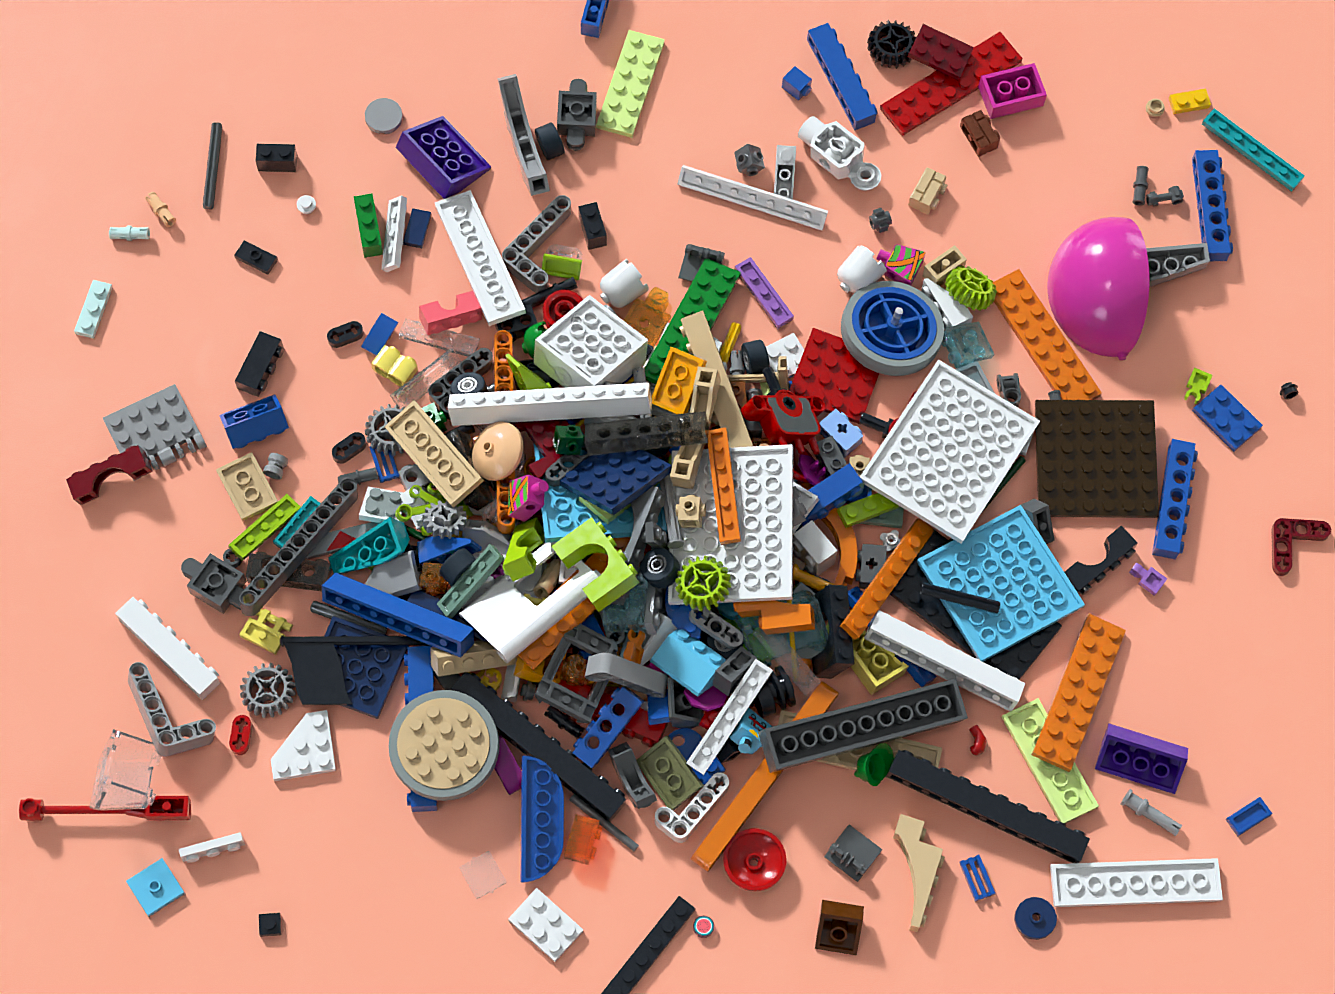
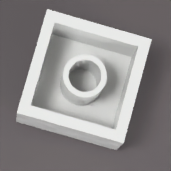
M810 521L794 533L793 556L806 563L805 570L807 573L819 576L835 564L838 550L813 521Z

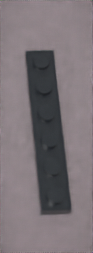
M678 896L601 994H629L696 908L681 896Z

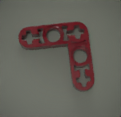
M1277 519L1271 529L1272 569L1274 573L1279 576H1285L1291 570L1292 539L1324 541L1331 534L1332 529L1329 523L1318 520ZM1280 524L1283 528H1286L1282 537H1279L1281 535V530L1278 528ZM1296 526H1304L1307 532L1305 534L1298 533ZM1319 527H1322V530L1326 531L1323 535L1320 531H1313V533L1310 534L1311 529L1318 530ZM1277 543H1284L1287 546V550L1283 552L1278 550ZM1281 557H1284L1283 565L1286 566L1284 570L1281 569V566H1278L1281 562Z

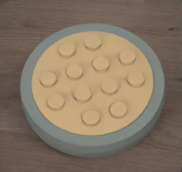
M452 690L432 691L410 701L397 715L389 736V757L398 778L416 794L432 800H455L476 791L491 775L499 754L498 730L489 712L474 698Z

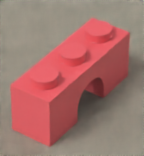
M473 291L456 295L455 309L452 310L442 308L438 301L419 306V319L427 335L482 320L483 315Z

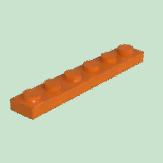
M727 428L708 430L706 434L719 541L721 545L741 542Z

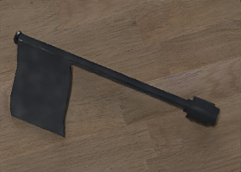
M282 635L279 640L282 647L285 646L290 658L296 691L303 705H353L346 691L342 665L334 645H428L409 636L284 637Z

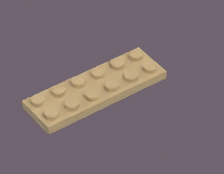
M415 400L384 426L453 508L484 481Z

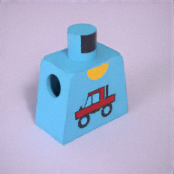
M748 708L730 735V739L739 745L738 749L741 753L753 754L762 747L758 733L763 729L773 726L752 709Z

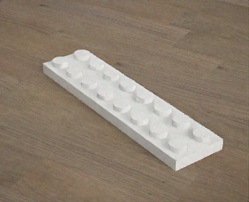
M471 190L435 202V208L488 325L492 326L525 314V307Z
M1218 858L1050 865L1054 907L1221 902L1223 900Z

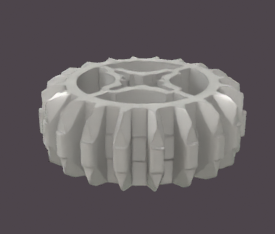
M388 404L386 409L380 406V411L374 409V416H368L369 422L365 423L367 428L365 429L366 439L368 443H371V448H376L377 446L376 450L378 453L383 450L386 456L389 450L392 451L393 456L396 455V451H399L401 454L404 453L403 448L384 426L392 420L391 418L396 417L406 408L405 406L399 409L398 404L394 408H391V405ZM384 421L385 424L376 431L378 425Z
M271 662L268 668H266L264 663L261 664V669L254 666L255 672L247 671L249 678H242L244 683L240 685V690L243 691L240 693V697L243 698L242 703L244 706H247L249 712L254 710L255 716H258L261 712L263 718L267 716V713L274 717L275 711L281 715V708L283 707L288 710L287 703H293V698L290 697L296 695L295 690H293L295 683L291 682L293 677L288 675L287 669L281 671L282 667L279 664L275 669ZM264 677H272V678L269 679V680H263V679H261V678H264ZM283 682L284 691L280 697L276 690L279 688V684ZM254 684H256L259 690L253 699L251 692ZM263 687H264L265 689H266V688L269 689V687H270L272 693H271V692L267 693V691H266V693H265ZM267 700L273 701L270 704H263Z

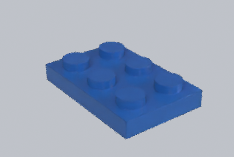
M1219 385L1192 410L1233 452L1263 426L1222 385Z

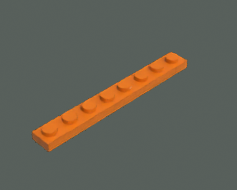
M920 518L914 521L840 625L854 640L861 636L932 535L933 528Z

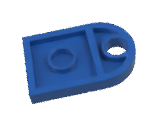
M688 728L677 729L668 735L671 740L677 736L684 739V744L676 747L686 761L689 760L703 739L696 731ZM717 757L704 775L692 768L703 785L715 773H724L726 770Z

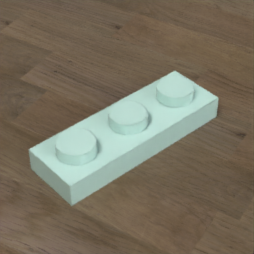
M97 280L92 281L74 329L75 334L94 339L113 288L112 284Z

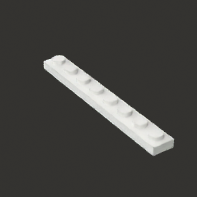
M683 165L681 167L677 185L818 230H823L828 215L827 210Z

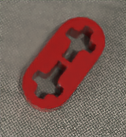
M238 715L232 722L229 746L236 755H243L249 749L252 723L246 715ZM242 721H245L247 726L243 727V731L241 733L240 727L237 724H241ZM239 737H242L241 741L244 746H240V749H237L234 744H238Z

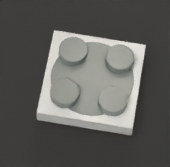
M368 487L359 513V520L381 523L389 517L398 520L395 516V511L401 504H404L400 497L403 492Z

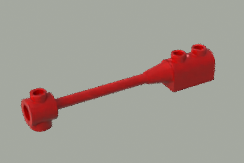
M146 796V801L127 804L126 806H44L43 799L27 798L20 800L19 818L21 821H42L44 814H126L147 820H190L191 799L189 796Z

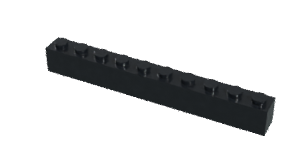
M464 672L450 688L452 691L461 692L474 698L483 705L493 718L498 734H501L503 738L526 756H531L545 762L551 768V771L557 774L565 788L577 795L609 822L624 807L626 799L624 798L625 794L621 790L610 787L606 778L601 775H595L592 772L593 769L586 763L579 762L576 759L577 756L571 750H564L556 738L552 736L549 738L544 734L545 730L538 724L533 725L529 722V718L522 711L517 712L512 708L513 705L505 698L502 700L496 695L497 692L488 685L486 687L483 685L481 679L476 674Z
M898 750L895 754L886 777L1066 861L1079 863L1082 860L1090 838L1085 836L1084 832L1076 829L1073 831L1067 828L1063 822L1047 819V816L1041 812L1034 813L1028 810L1026 805L1021 803L1015 804L1002 794H993L985 786L972 784L968 778L954 776L950 770L946 768L939 769L933 766V763L929 760H920L913 757L914 754L907 750Z

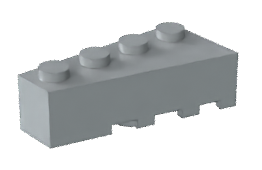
M1207 243L1146 248L1149 262V287L1205 269L1210 262Z

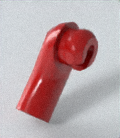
M975 725L969 729L975 739L974 745L970 747V751L973 755L977 756L985 751L987 740L979 726Z

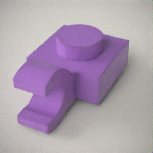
M1138 563L1129 572L1134 577L1140 578L1141 581L1138 584L1154 596L1167 580L1165 576L1154 568L1150 567L1147 571Z

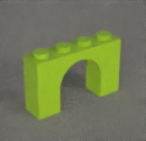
M591 517L552 545V548L567 569L590 554L604 553L608 555V565L605 571L582 588L589 600L600 612L639 584V581L635 577L638 573L632 564L627 566L625 563L628 559L621 549L616 551L614 548L617 544L613 538L605 536L604 533L607 530L600 521L596 523Z

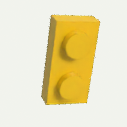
M1206 88L1170 94L1169 96L1173 115L1208 109L1211 106Z

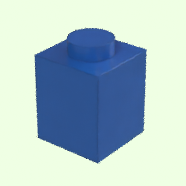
M794 66L782 78L781 88L799 101L803 96L806 97L810 93L812 79Z

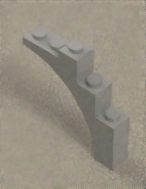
M513 74L497 78L506 126L512 138L514 152L520 164L523 181L531 196L549 192L547 174L541 163L530 130L517 75Z

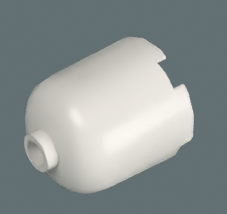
M862 245L858 246L837 271V276L841 283L840 287L846 293L850 291L854 294L860 288L878 281L887 271L883 262L880 261L878 263L873 258L875 254Z
M625 259L607 273L600 282V289L602 291L600 297L606 304L610 302L612 306L617 308L625 307L649 291L647 283L643 285L640 281L642 275L632 262L628 263V259Z

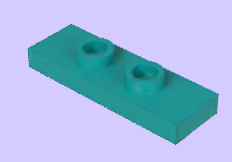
M310 496L273 540V544L281 549L321 503Z

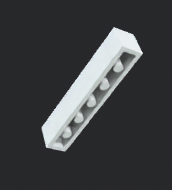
M132 597L115 613L118 620L201 700L206 698L220 684L217 671L211 666L207 668L203 664L205 660L198 653L194 655L190 651L191 647L183 639L179 641L175 637L177 635L170 626L166 628L162 625L163 620L155 612L151 614L147 610L149 607L143 600L137 601Z

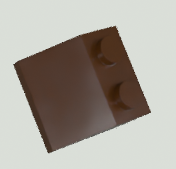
M822 900L815 949L857 956L864 906Z

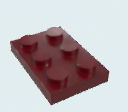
M922 24L908 57L959 81L974 47L928 25Z

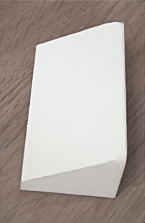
M516 664L507 666L501 694L502 700L505 698L513 703L517 701L521 678L513 676Z

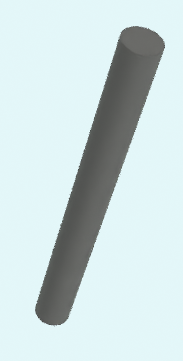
M573 794L569 801L633 852L636 851L639 847L636 842L577 795Z

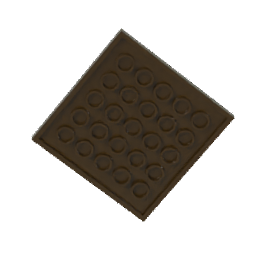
M1035 400V418L1040 421L1035 429L1037 495L1039 501L1049 505L1050 517L1158 518L1154 400Z

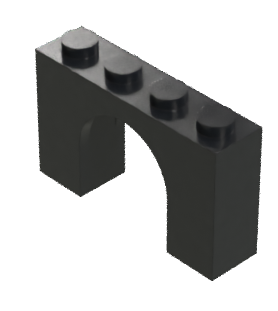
M829 584L814 594V598L810 603L814 609L815 620H828L829 623L827 644L823 651L812 657L814 678L832 679L855 664L852 637L840 626L850 613L847 586Z

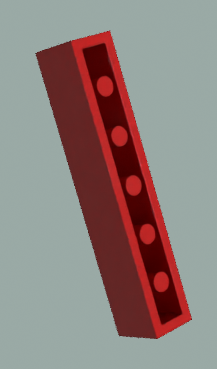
M563 674L560 683H557L584 698H587L591 686ZM603 692L591 722L593 720L596 722L601 716L598 714L600 709L605 704L609 705L613 700L611 695ZM618 703L615 706V712L618 715H622L625 708L622 704ZM640 708L624 728L622 734L630 739L635 737L641 740L642 744L652 747L662 739L668 722L649 725L648 711ZM604 720L603 726L611 730V722L609 720Z

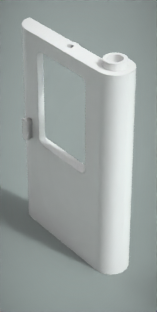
M556 542L545 543L532 553L537 561L536 569L556 553L552 548V545ZM580 560L573 565L579 572L538 606L531 603L515 588L527 576L512 581L510 576L506 575L461 611L459 616L464 618L494 647L504 662L509 663L584 601L587 595L582 588L601 574L597 570H591Z

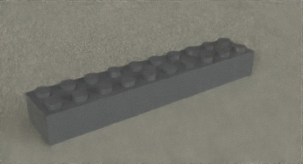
M955 678L763 729L758 734L769 772L772 773L955 724L967 719L968 716Z

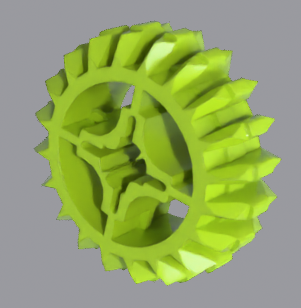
M961 265V267L957 266L955 269H952L945 283L949 296L954 297V301H958L960 305L963 304L966 308L970 307L972 310H986L994 302L997 293L993 280L988 279V275H984L982 271L979 272L976 268L972 269L970 266L965 267Z
M705 555L703 560H700L697 556L695 562L689 559L688 566L682 564L684 571H678L677 573L680 578L675 580L678 585L675 589L679 593L680 600H683L686 606L690 604L693 610L698 606L699 611H702L704 606H706L707 610L710 611V605L714 604L715 607H718L717 601L724 602L723 595H729L728 588H731V583L729 582L731 576L727 574V567H723V563L721 561L717 562L714 557L709 560L708 556ZM693 575H695L694 580L688 586L690 579ZM699 578H701L703 582L705 581L707 589L704 585H701V581ZM719 580L716 589L712 592V587L717 583L716 581Z

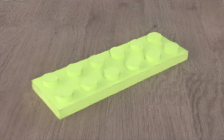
M632 30L628 31L596 124L597 129L633 138L665 39Z
M1039 698L1002 715L1001 718L1057 819L1066 824L1097 809L1099 805L1075 762L1071 771L1068 772L1031 755L1047 717V712Z

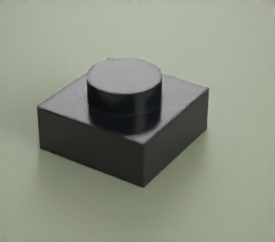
M280 912L259 914L260 937L282 935Z

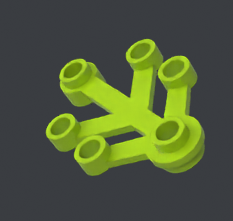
M432 482L427 487L430 494L422 490L419 485H413L409 490L410 497L414 499L419 497L428 504L417 507L401 504L396 509L395 516L399 521L406 522L412 516L425 513V508H431V503L438 505L439 500L432 495L438 493L442 497L444 496L438 489L433 490L431 488ZM413 489H416L418 491V494H415L413 492ZM467 496L461 501V505L457 504V507L463 506V511L469 506ZM400 512H404L406 517L401 516ZM422 525L420 531L424 536H429L433 533H427Z

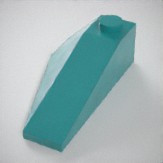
M389 517L328 557L333 573L343 574L387 563L405 551L410 538L405 524Z

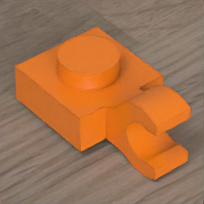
M630 630L628 632L630 642H627L623 658L641 664L644 652L642 643L645 640V633L639 631L638 636L635 638L636 632Z

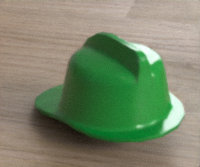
M880 743L870 753L860 756L854 776L868 782L871 786H878L886 777L894 759L892 748L886 743Z

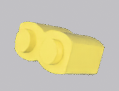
M384 345L371 363L372 369L376 373L388 378L404 389L418 371L416 361L410 356L400 355L399 350L393 346L388 347Z

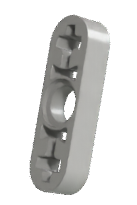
M698 606L689 612V620L727 648L735 649L742 643V633L712 611L707 610L706 607L701 611L703 618H699V620L695 618V613L699 612ZM708 617H710L711 619L708 621V623H707L706 626H705V625H704L705 621L707 620ZM712 622H718L721 625L720 632L711 630L710 625ZM725 629H728L726 634L723 637H721ZM734 634L737 636L736 641L731 643L729 636Z

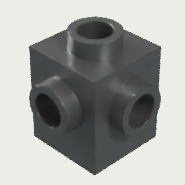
M746 144L734 152L736 166L740 173L754 176L765 168L764 157L760 147Z

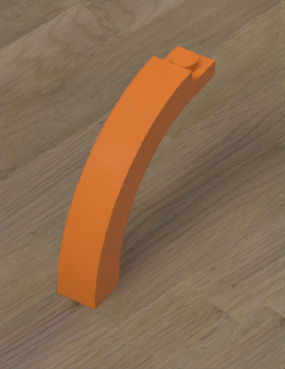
M802 483L801 487L805 488L806 490H809L814 486L808 483ZM834 508L821 520L830 529L839 550L840 567L834 585L847 586V584L852 585L855 576L857 543L852 526L845 528L837 513L838 508Z

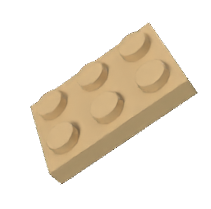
M252 452L216 469L242 522L270 509L278 502Z

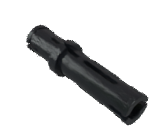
M571 277L558 284L554 283L551 287L521 301L524 306L531 304L533 308L543 304L547 297L556 291H571L578 287L574 278Z

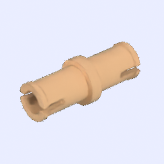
M156 192L148 193L150 198L146 196L145 200L153 208V213L161 218L166 227L173 226L174 224L171 220L176 223V218L168 210V205L160 200Z

